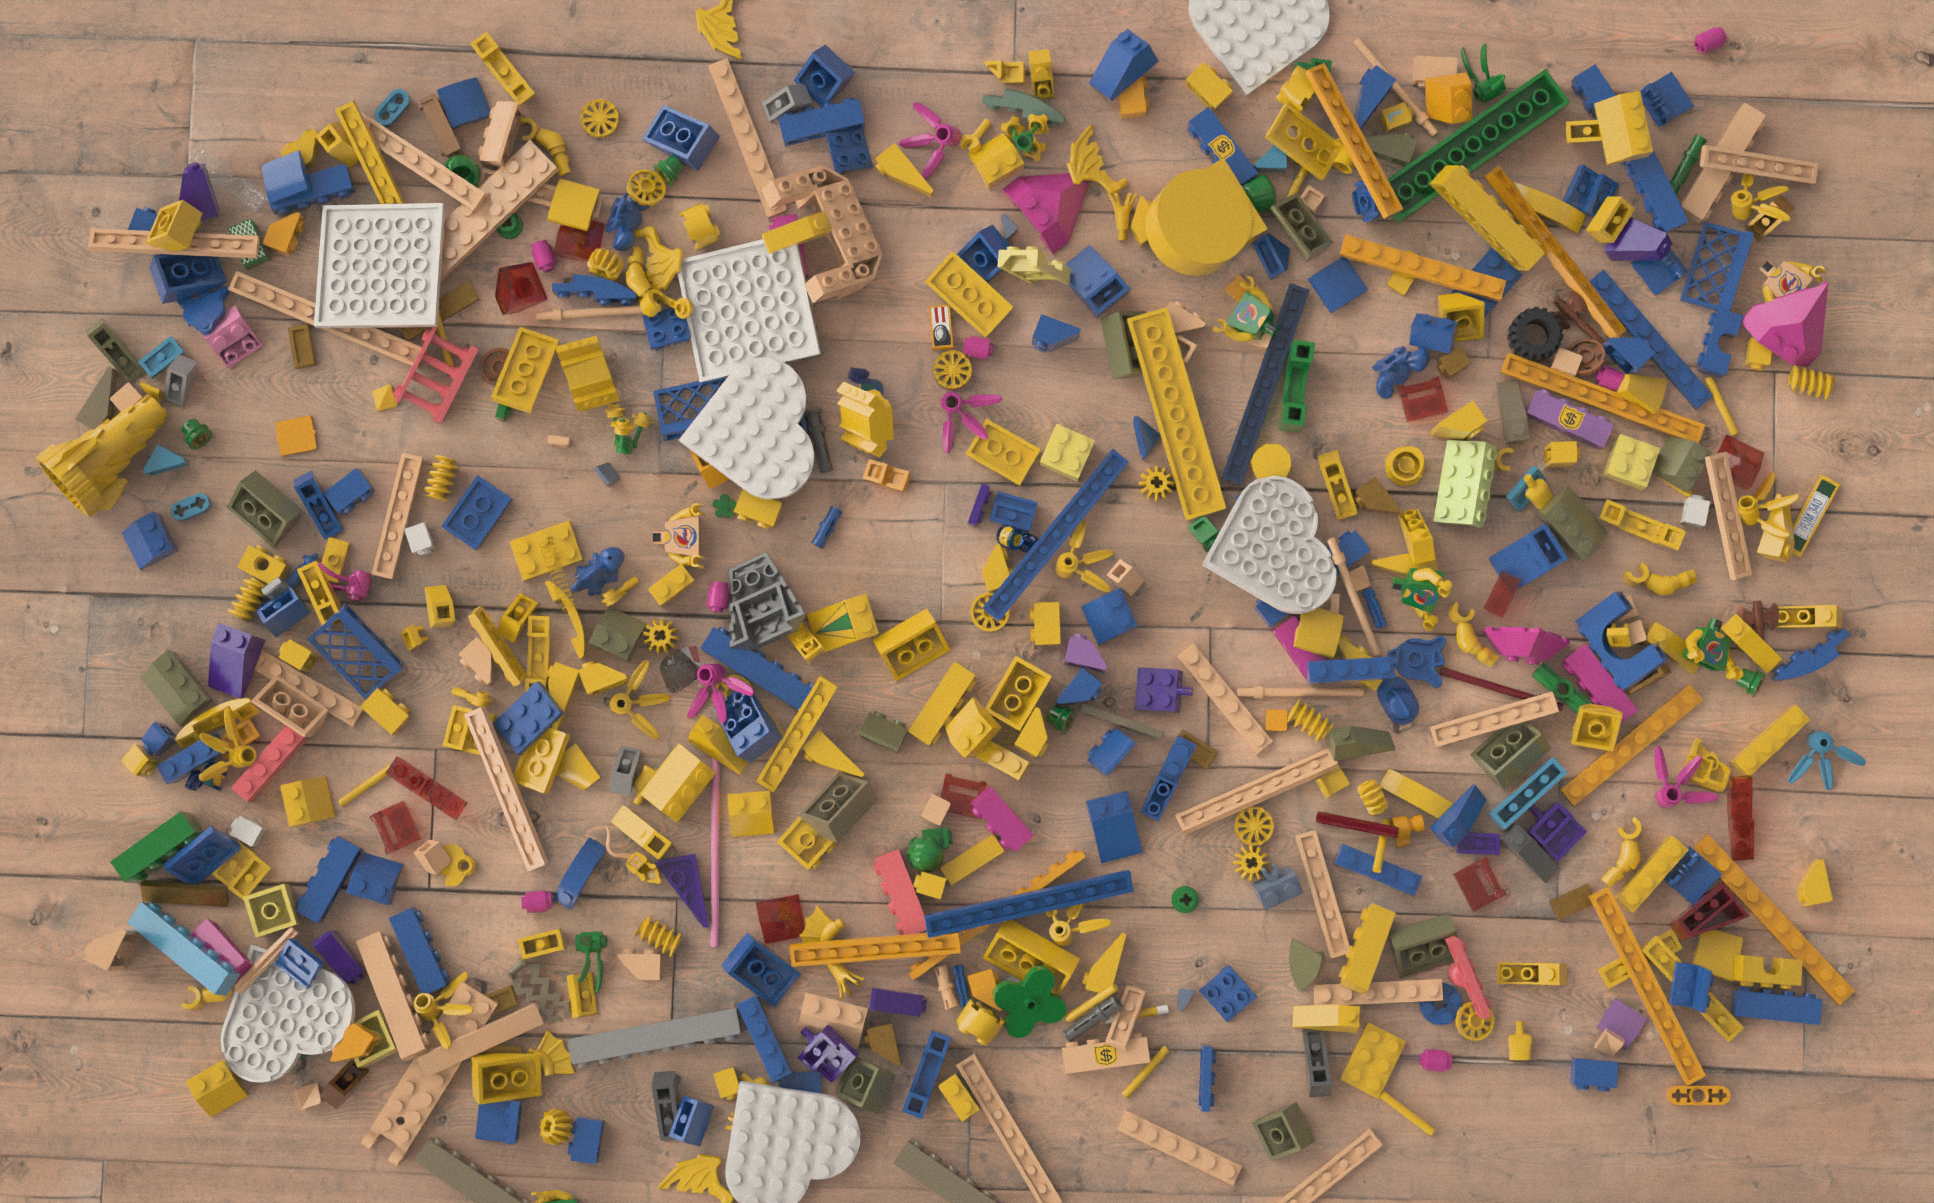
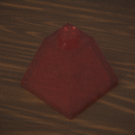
M591 221L588 231L561 224L555 243V255L559 258L588 262L592 252L596 248L601 249L605 223Z
M532 262L500 267L498 269L495 298L502 315L518 313L548 300Z
M1726 434L1717 454L1727 452L1733 484L1747 490L1752 487L1761 469L1764 452Z
M799 894L756 902L765 944L800 937L799 935L805 929Z

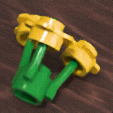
M1031 114L1028 117L1030 121L1028 125L1029 132L1025 131V127L1019 123L1017 116L1011 117V120L1007 123H1002L1001 130L1006 132L1009 140L1015 141L1016 146L1023 150L1025 156L1033 158L1035 162L1041 160V155L1043 151H1046L1047 146L1045 143L1038 142L1033 137V134L1040 135L1049 132L1047 127L1048 117L1046 115L1036 116Z
M612 403V405H608V409L604 410V412H606L607 418H613L611 426L614 427L616 453L632 454L633 448H637L642 428L649 429L650 424H655V421L650 420L651 416L646 412H639L638 415L632 414V417H635L634 424L630 423V420L627 418L618 419V417H624L623 410L625 408H621L620 404ZM638 425L635 437L632 440V436L628 435L631 434V429H635V426Z

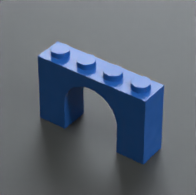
M1618 591L1577 619L1576 623L1578 624L1577 629L1580 634L1589 640L1591 650L1602 659V666L1613 675L1615 685L1619 689L1630 690L1670 660L1658 643L1650 644L1630 659L1621 658L1613 652L1608 642L1607 628H1611L1613 623L1634 609L1623 592Z

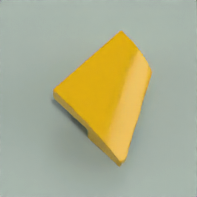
M1625 374L1617 392L1631 403L1637 402L1653 414L1657 413L1661 406L1667 380L1664 378Z
M1695 738L1684 767L1696 756H1702V762L1689 782L1721 793L1726 789L1731 770L1718 760L1717 755L1713 751L1709 752L1701 744V739Z
M574 744L564 752L556 776L583 790H587L602 779L577 744Z

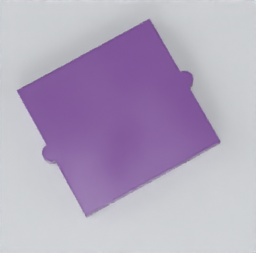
M1615 998L1609 1009L1604 1011L1605 1015L1597 1028L1604 1031L1607 1027L1624 1038L1625 1043L1623 1046L1629 1048L1635 1037L1640 1035L1639 1031L1647 1021V1018Z

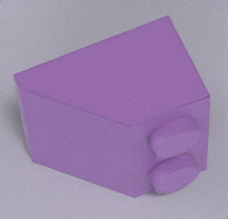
M1075 634L1074 637L1070 636L1064 664L1105 673L1107 665L1092 641L1087 640V636Z

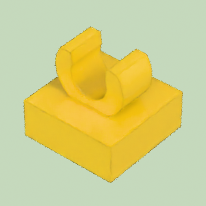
M1613 623L1611 628H1607V638L1610 647L1632 646V638L1627 623H1624L1623 628H1617L1616 623Z
M413 624L406 627L400 633L408 652L417 649L428 639L427 636L422 638L418 634V632L424 629L423 626L415 627Z

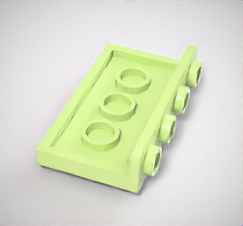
M1447 440L1433 522L1483 528L1487 517L1486 510L1490 499L1491 481L1494 476V463L1497 458V448L1495 445L1479 441Z

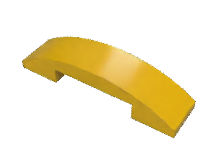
M487 31L470 43L514 102L521 106L536 95Z
M1512 182L1537 215L1558 223V226L1578 234L1586 216L1584 213L1553 196Z
M1608 499L1606 500L1599 517L1601 521L1654 544L1676 551L1679 550L1686 533L1685 530L1668 523L1663 524L1628 510L1623 505Z
M549 580L545 582L555 603L559 602L560 598L558 597L566 595L565 593H560L557 597L558 593L556 592H561L562 590L554 588V584ZM569 597L562 598L560 601L565 602V601L569 600L570 598H569ZM572 601L564 603L565 607L573 604ZM575 608L567 611L578 634L571 641L579 659L583 660L586 658L587 652L586 633L580 614Z
M528 615L527 636L529 638L525 692L536 681L541 682L547 690V673L550 661V616Z
M249 698L236 699L219 704L189 722L175 737V741L184 750L199 741L201 733L207 734L225 724L224 711L227 707L231 708L234 718H238L241 722L260 713V710Z
M1389 768L1379 784L1381 789L1423 810L1437 820L1454 804L1423 785Z

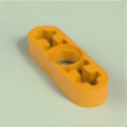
M1720 1085L1671 1086L1666 1094L1668 1101L1674 1105H1725L1731 1097L1730 1091ZM1677 1089L1679 1093H1687L1686 1089H1689V1102H1687L1686 1097H1679L1678 1101H1676V1098L1672 1097V1093H1676ZM1697 1089H1701L1704 1093L1703 1100L1699 1102L1693 1098V1092ZM1719 1089L1721 1093H1725V1097H1722L1721 1101L1716 1097H1709V1093H1718Z

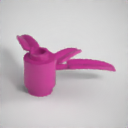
M915 102L913 103L915 110L933 128L937 127L935 136H931L929 133L901 140L899 145L902 147H920L930 145L932 143L931 140L935 139L941 144L939 150L933 152L921 176L927 179L942 161L944 147H954L959 144L961 132L955 126L940 124L941 119L923 104Z
M955 392L946 393L940 402L942 410L948 414V421L943 423V451L946 454L951 452L955 423L951 421L952 414L956 412L962 416L961 421L974 434L984 440L989 437L986 430L970 413L965 414L960 409L962 404H969L970 407L988 406L1001 402L1002 397L999 395H973L969 397V400H962L960 395ZM953 400L955 406L952 408L948 407L947 401Z
M321 562L318 563L319 568L335 579L349 582L347 587L330 583L334 590L346 591V594L349 595L348 599L361 602V599H366L372 581L370 573L355 569L354 574H351L350 578L333 572Z
M704 664L699 668L697 677L706 686L699 690L687 713V717L693 718L701 710L710 696V692L707 690L712 685L714 691L712 698L720 723L724 724L727 720L726 704L722 691H717L716 685L724 681L727 683L728 688L748 696L754 694V689L735 677L725 678V669L720 664Z
M1658 745L1655 748L1656 774L1658 779H1662L1664 786L1655 795V800L1660 807L1670 808L1677 805L1681 799H1685L1684 802L1687 804L1707 803L1718 799L1719 796L1715 793L1685 792L1682 795L1679 786L1681 784L1685 785L1702 762V756H1696L1681 770L1676 777L1678 781L1676 785H1667L1666 778L1669 777L1664 753L1661 746Z

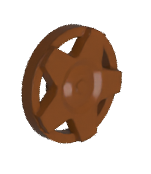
M1591 338L1575 341L1568 348V351L1572 352L1578 346V351L1573 353L1582 356L1576 374L1582 376L1598 372L1603 367L1606 359V353L1602 344ZM1588 343L1594 344L1596 347L1590 348Z
M494 348L488 351L481 359L480 373L483 379L494 387L496 383L491 380L499 378L510 352L508 349ZM500 352L497 357L491 356L493 353ZM484 363H486V365L488 366V370L485 373Z

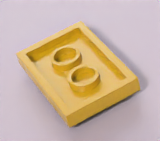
M986 418L982 427L988 433V439L984 440L976 435L965 455L1020 486L1041 449Z
M570 521L510 541L523 581L584 561ZM553 537V540L550 542L538 544V541L542 538ZM555 543L554 546H551V547H548V548H543V549L540 548V547H544V546H546V545H548V544ZM556 548V550L553 551V552L545 553V554L542 553V552H546V551H548V550H550V549ZM558 553V555L555 556V557L547 558V559L544 558V557H548V556H550V555H552V554ZM560 558V560L557 562L549 563L548 565L546 563L554 559ZM562 563L561 566L551 568L548 572V567H552L553 565Z
M549 728L520 756L513 774L516 783L548 795L571 735Z
M1367 1022L1342 1072L1340 1080L1379 1099L1406 1041Z

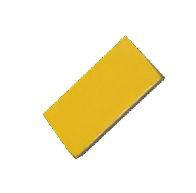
M592 972L587 974L583 982H578L581 974L567 976L572 1018L597 1015Z

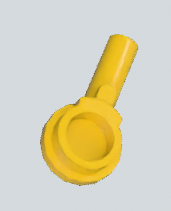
M664 295L659 300L661 303L674 308L679 318L686 319L694 312V305L687 298L675 300Z
M633 576L615 591L613 588L602 594L604 598L601 602L605 603L607 607L614 604L627 593L626 591L639 583L638 579Z
M457 687L452 689V695L466 698L471 704L479 707H489L490 703L493 702V698L489 697L490 694L487 692L478 691L477 694Z

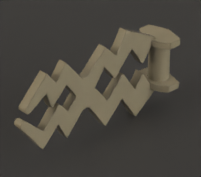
M520 957L519 961L506 971V974L512 979L516 995L526 993V1001H539V1014H547L546 1021L562 1020L561 1017L552 1015L555 1008H546L547 1001H553V1007L564 1006V1018H567L570 1001H559L562 993L548 992L550 977H538L541 964L529 963ZM525 966L527 967L525 975L532 974L530 984H542L540 994L532 995L533 987H521L523 977L515 978V975Z

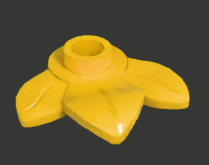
M446 844L444 845V850L451 859V863L439 873L446 875V886H457L461 884L465 876H469L475 871L476 863L472 857L465 855L460 846ZM463 862H468L469 868L467 870L462 868Z

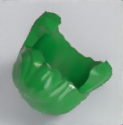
M457 155L447 160L445 163L446 168L478 188L480 168L473 158L466 155Z
M1263 174L1244 183L1242 188L1256 211L1271 213L1270 207L1277 203V197L1270 179Z
M914 837L910 840L907 847V857L915 870L921 872L935 871L944 862L941 845L934 838Z

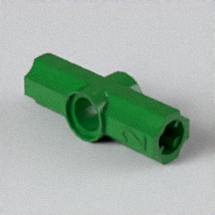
M1544 662L1532 674L1536 681L1548 691H1553L1554 697L1561 700L1577 715L1581 705L1593 703L1573 687L1570 681L1562 678ZM1559 684L1566 686L1567 691L1565 695L1559 694L1557 690Z

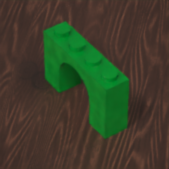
M1294 340L1289 348L1278 430L1299 433L1304 427L1307 405H1304V396L1309 368L1313 362L1314 342Z

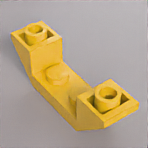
M803 622L795 633L787 636L808 664L825 652V649Z

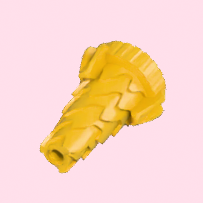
M147 394L135 405L125 408L112 420L106 419L97 428L87 431L78 439L70 440L58 446L51 444L35 457L36 462L60 492L86 517L93 516L99 510L109 511L113 508L128 484L125 478H118L117 475L131 463L130 460L147 446L146 442L162 427L168 413L150 394Z

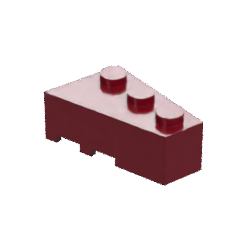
M1721 883L1714 886L1669 923V926L1680 940L1683 941L1748 918L1750 915L1728 887Z

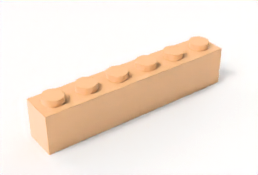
M1744 102L1739 107L1716 147L1749 151L1755 141L1752 139L1755 132L1759 134L1765 125L1762 121L1766 115ZM1702 168L1680 204L1687 218L1697 224L1703 219L1705 221L1708 219L1712 212V209H1710L1712 203H1717L1723 194L1720 191L1723 185L1727 186L1734 176L1731 174V171Z
M379 931L356 941L401 1059L408 1061L430 1051L428 1048L430 1044L429 1038L425 1032H422L420 1027L423 1024L421 1017L418 1013L414 1012L412 1007L414 999L410 993L407 994L405 989L407 981L404 975L398 971L397 967L400 966L398 958L395 954L392 955L390 950L392 943L389 936Z

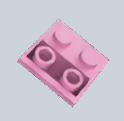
M236 305L226 311L224 318L221 316L216 321L217 326L211 334L203 335L227 368H230L263 346Z

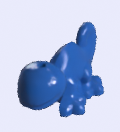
M623 194L621 199L616 197L611 208V215L605 225V231L608 233L617 229L612 246L615 250L623 252L629 250L634 245L635 235L632 230L641 224L642 215L640 210H647L650 207L649 205L642 206L630 197L627 199L628 196L626 194Z
M1401 346L1395 348L1387 357L1378 360L1372 366L1373 370L1379 371L1380 375L1376 383L1377 394L1384 399L1391 398L1394 392L1393 385L1404 384L1412 370L1421 372L1428 366L1430 361L1428 351L1420 347L1411 353L1410 351L1406 352V348Z
M608 547L602 550L600 555L593 553V559L589 560L590 565L578 566L576 568L577 573L574 577L578 578V580L570 587V591L575 593L589 589L588 595H600L605 583L617 582L616 575L624 562V552L618 547Z

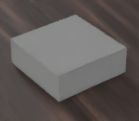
M277 577L261 590L265 596L272 600L288 589L289 585Z

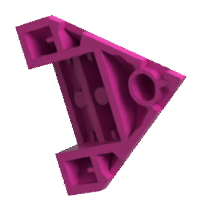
M1070 173L1017 177L1004 187L1002 191L1014 206L1017 205L1040 234L1041 241L1052 254H1055L1070 241L1090 180H1084L1080 185L1074 184Z
M1828 281L1814 288H1805L1777 297L1775 300L1767 303L1755 304L1742 318L1741 323L1757 342L1790 364L1809 367L1822 352Z
M1483 628V634L1498 654L1501 657H1506V661L1519 662L1520 659L1527 660L1529 665L1539 666L1540 663L1547 661L1570 644V639L1562 638V636L1550 631H1543L1542 628Z

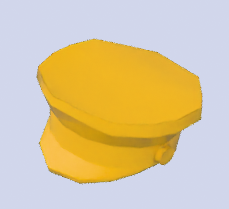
M1264 444L1257 449L1251 460L1256 478L1262 479L1270 476L1287 478L1291 470V456L1280 444Z
M1401 446L1390 452L1385 459L1387 477L1399 486L1416 484L1423 476L1425 470L1424 455L1420 449L1413 446Z

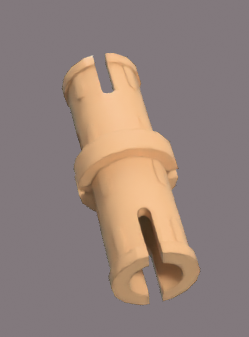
M947 965L934 968L939 985L937 987L938 992H941L945 1010L957 1007L958 1004L953 990L954 983H951Z

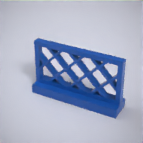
M1704 221L1680 301L1715 311L1719 308L1730 311L1754 233L1749 231L1742 232ZM1707 228L1716 230L1719 237L1709 242L1705 236ZM1729 235L1738 236V243L1729 248L1724 238ZM1721 240L1726 250L1716 255L1711 245ZM1708 247L1713 257L1702 261L1699 252ZM1729 253L1732 263L1723 267L1718 257ZM1715 259L1720 269L1710 274L1705 264ZM1702 266L1707 276L1697 281L1693 271ZM1723 272L1726 282L1717 287L1712 277ZM1709 279L1714 289L1704 294L1699 284ZM1694 286L1697 287L1701 296L1695 299L1686 297L1688 289ZM1717 292L1720 297L1719 305L1709 303L1706 296Z
M727 377L702 383L696 381L653 391L664 442L681 438ZM709 385L714 388L709 397L699 393L703 386ZM684 390L693 392L688 402L679 397ZM668 394L673 399L668 406L660 403L659 396ZM697 395L706 400L700 409L691 405ZM676 400L685 404L680 414L670 409ZM688 407L698 412L693 419L689 420L683 417ZM668 412L677 416L673 423L664 424L663 418Z
M346 603L307 638L365 700L377 688H380L395 674L397 675L403 670L404 663ZM337 618L344 623V631H332V623ZM319 634H329V644H319L314 638ZM332 635H344V646L331 645ZM347 635L356 636L359 639V646H347ZM331 649H342L343 660H335L331 656ZM346 650H359L358 661L346 660ZM361 651H371L374 655L373 662L361 661ZM346 664L358 665V675H349L346 672ZM361 665H373V676L361 675ZM376 666H385L390 672L385 677L376 676ZM360 679L373 680V687L366 692L360 686Z

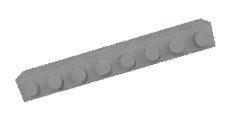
M738 1008L570 1038L568 1039L572 1065L577 1064L579 1068L590 1066V1061L598 1060L599 1064L611 1062V1057L616 1056L623 1060L633 1058L632 1054L638 1052L641 1053V1056L654 1054V1049L661 1048L662 1052L675 1050L674 1046L683 1045V1048L696 1046L695 1042L698 1041L710 1044L717 1042L716 1038L725 1037V1041L737 1039V1034H741L742 1031Z

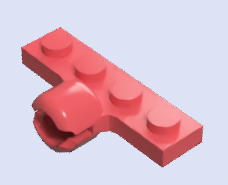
M1455 936L1446 938V943L1455 962L1448 968V979L1454 985L1466 989L1478 1017L1482 1019L1491 1017L1492 1015L1489 1011L1491 1005L1481 992L1483 986L1480 980L1476 978L1473 962L1465 954V951H1467L1465 943L1462 939Z

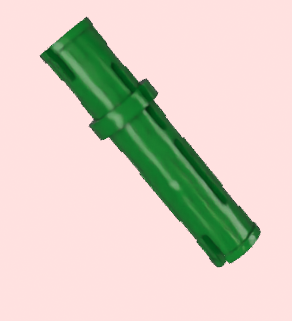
M1695 135L1688 149L1684 151V157L1670 181L1675 195H1678L1695 162H1698L1702 146L1707 142L1700 135Z

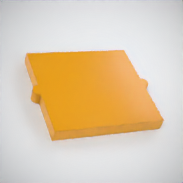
M311 415L275 422L276 441L279 443L281 456L318 449L315 437L317 432L314 430Z

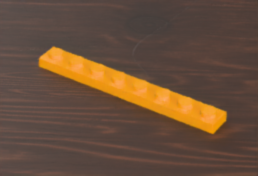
M1325 63L1308 69L1305 74L1381 215L1385 219L1403 210L1401 203Z
M1347 234L1344 236L1339 254L1341 257L1497 302L1501 301L1506 280Z
M1688 684L1615 744L1613 751L1603 753L1559 789L1572 806H1575L1701 703L1703 699L1691 684Z
M958 931L928 938L926 933L795 943L790 944L789 950L792 967L957 954L961 953V943Z

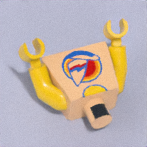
M1767 260L1759 268L1768 277L1761 284L1765 303L1773 301L1777 297L1805 289L1813 280L1812 276L1818 282H1821L1823 279L1818 274H1827L1823 266L1814 267L1793 261H1783L1776 268Z
M694 503L691 507L682 509L671 516L669 521L665 522V532H653V544H665V552L669 554L670 559L683 566L704 568V566L699 565L700 559H705L704 556L700 555V518L695 517L705 515V512H699L700 506L704 505L703 503Z

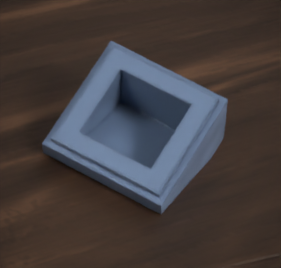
M1002 214L1001 223L1006 242H1008L1018 232V227L1005 214Z
M604 463L594 468L607 487H611L620 480L619 474L610 463Z
M1178 990L1177 1009L1179 1011L1184 1010L1196 990Z

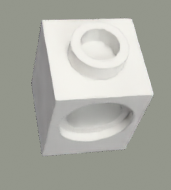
M1692 495V497L1685 499L1680 524L1697 528L1704 527L1710 501L1704 500L1705 497L1700 495Z
M425 522L404 529L413 554H418L421 557L430 554L431 550L435 549L431 533Z
M240 816L239 819L235 818L231 824L230 829L232 831L230 835L251 847H257L267 828L245 816Z

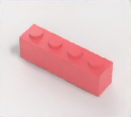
M286 725L255 760L254 764L244 772L231 788L245 801L253 802L309 738L303 737Z
M899 849L876 857V863H873L877 876L882 875L884 882L881 883L884 895L889 894L892 901L888 905L892 915L897 914L899 922L896 923L900 935L916 934L926 930L924 912Z

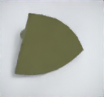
M1292 938L1289 963L1293 981L1299 991L1307 988L1315 981L1319 975L1325 954L1322 951L1315 952Z

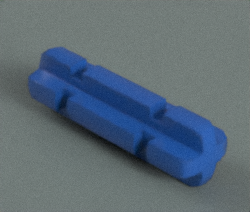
M1374 589L1364 590L1362 594L1364 599H1367L1366 604L1371 617L1375 620L1373 621L1377 629L1385 627L1387 622L1385 617L1382 616L1383 612L1378 599L1375 598Z
M956 965L952 969L953 974L956 976L957 993L960 995L959 1003L961 1007H965L970 999L966 976H964L965 970L963 965Z

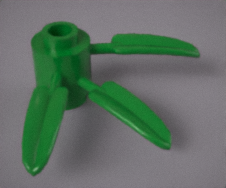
M1487 44L1482 45L1480 52L1481 69L1486 75V79L1481 82L1471 69L1463 47L1461 49V57L1469 77L1476 82L1474 85L1475 89L1473 90L1476 100L1485 103L1501 95L1506 89L1504 83L1505 75L1498 74L1490 77L1487 65Z
M602 931L581 932V934H576L575 947L576 951L586 953L585 964L578 982H583L588 974L591 963L590 953H596L598 976L595 994H597L603 977V961L601 960L600 952L607 948V936L603 935Z

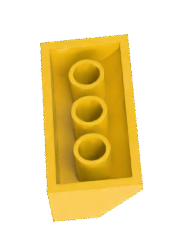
M1014 920L1003 921L983 956V959L1021 981L1024 980L1027 972L1033 967L1045 966L1049 968L1055 978V984L1051 993L1060 995L1080 958Z

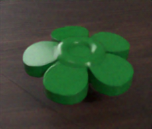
M726 494L721 495L720 500L715 499L712 503L714 508H719L715 511V515L719 518L724 514L727 518L732 517L734 512L731 509H734L737 505L735 500L729 501V496Z

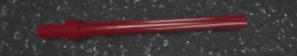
M1441 667L1439 675L1521 700L1537 696L1445 667ZM1556 701L1558 710L1562 711L1564 704Z

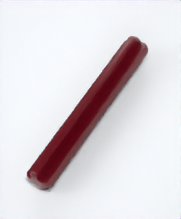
M1320 811L1316 815V822L1391 838H1397L1399 835V828L1396 826Z

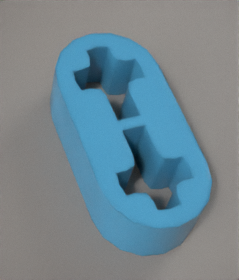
M195 494L174 503L171 507V515L178 521L189 520L209 511L211 500L204 494ZM199 498L206 501L202 509L199 506L193 507V505L199 503ZM181 506L184 509L189 507V509L183 512L184 516L176 514L179 511L178 507Z

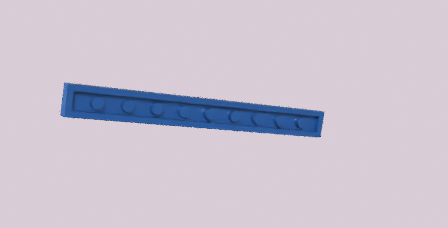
M1114 449L1108 453L983 606L982 609L997 622L1002 619L1129 463L1128 460Z
M1129 870L924 915L926 934L928 938L1131 893L1134 892L1131 872Z

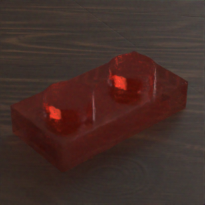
M1504 570L1501 571L1484 609L1503 618L1522 579Z

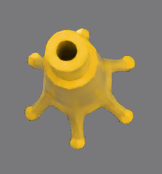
M1108 193L1107 196L1110 198L1115 211L1118 240H1126V229L1129 227L1130 211L1136 197H1138V193L1134 194L1131 202L1132 193H1128L1124 205H1121L1118 193L1113 194L1116 203L1111 193Z
M842 963L826 964L836 979L840 999L844 997L843 992L847 993V996L851 995L846 981L849 980L858 987L862 986L861 983H858L852 977L865 981V977L852 973Z

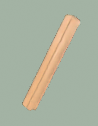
M289 927L235 983V991L243 994L277 959L287 940L290 938L296 939L299 936V932L294 927Z

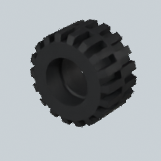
M1539 307L1528 308L1521 312L1512 321L1508 329L1510 332L1507 337L1510 340V348H1514L1513 353L1515 355L1519 354L1522 358L1530 361L1541 362L1544 359H1548L1561 346V340L1564 338V334H1562L1564 330L1563 325L1560 326L1559 324L1561 322L1560 318L1556 319L1554 317L1555 313L1553 311L1547 312L1548 309L1544 307L1542 309H1539ZM1529 324L1541 326L1547 336L1545 344L1540 346L1531 344L1525 337V327Z

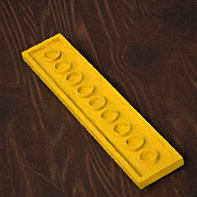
M1168 307L1128 318L1127 323L1185 520L1226 509Z

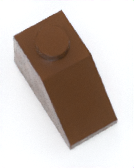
M350 1060L327 1084L320 1097L335 1109H338L361 1083L369 1070L357 1067L355 1060Z

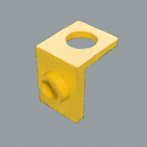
M1340 766L1338 769L1314 780L1325 799L1350 784Z

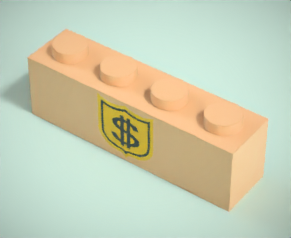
M1133 1033L1131 1035L1126 1051L1106 1045L1105 1042H1100L1099 1038L1086 1040L1087 1044L1078 1045V1041L1065 1043L1066 1047H1061L1065 1074L1150 1063L1147 1037L1142 1036L1141 1033Z

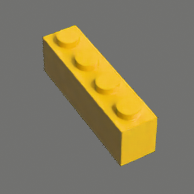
M954 661L908 730V733L927 746H930L931 743L935 745L942 735L939 733L942 726L946 727L951 722L953 716L950 714L954 708L959 709L965 699L962 696L966 690L970 692L976 684L974 680L976 675Z
M1796 704L1790 705L1729 763L1743 778L1750 777L1810 721L1809 717Z
M1667 836L1614 896L1618 905L1627 913H1634L1689 849L1674 836Z
M1374 903L1367 908L1364 907L1360 915L1362 920L1361 926L1356 928L1353 938L1356 940L1354 945L1349 947L1346 954L1348 962L1346 966H1342L1339 973L1341 978L1340 985L1361 994L1368 991L1394 920L1395 912Z

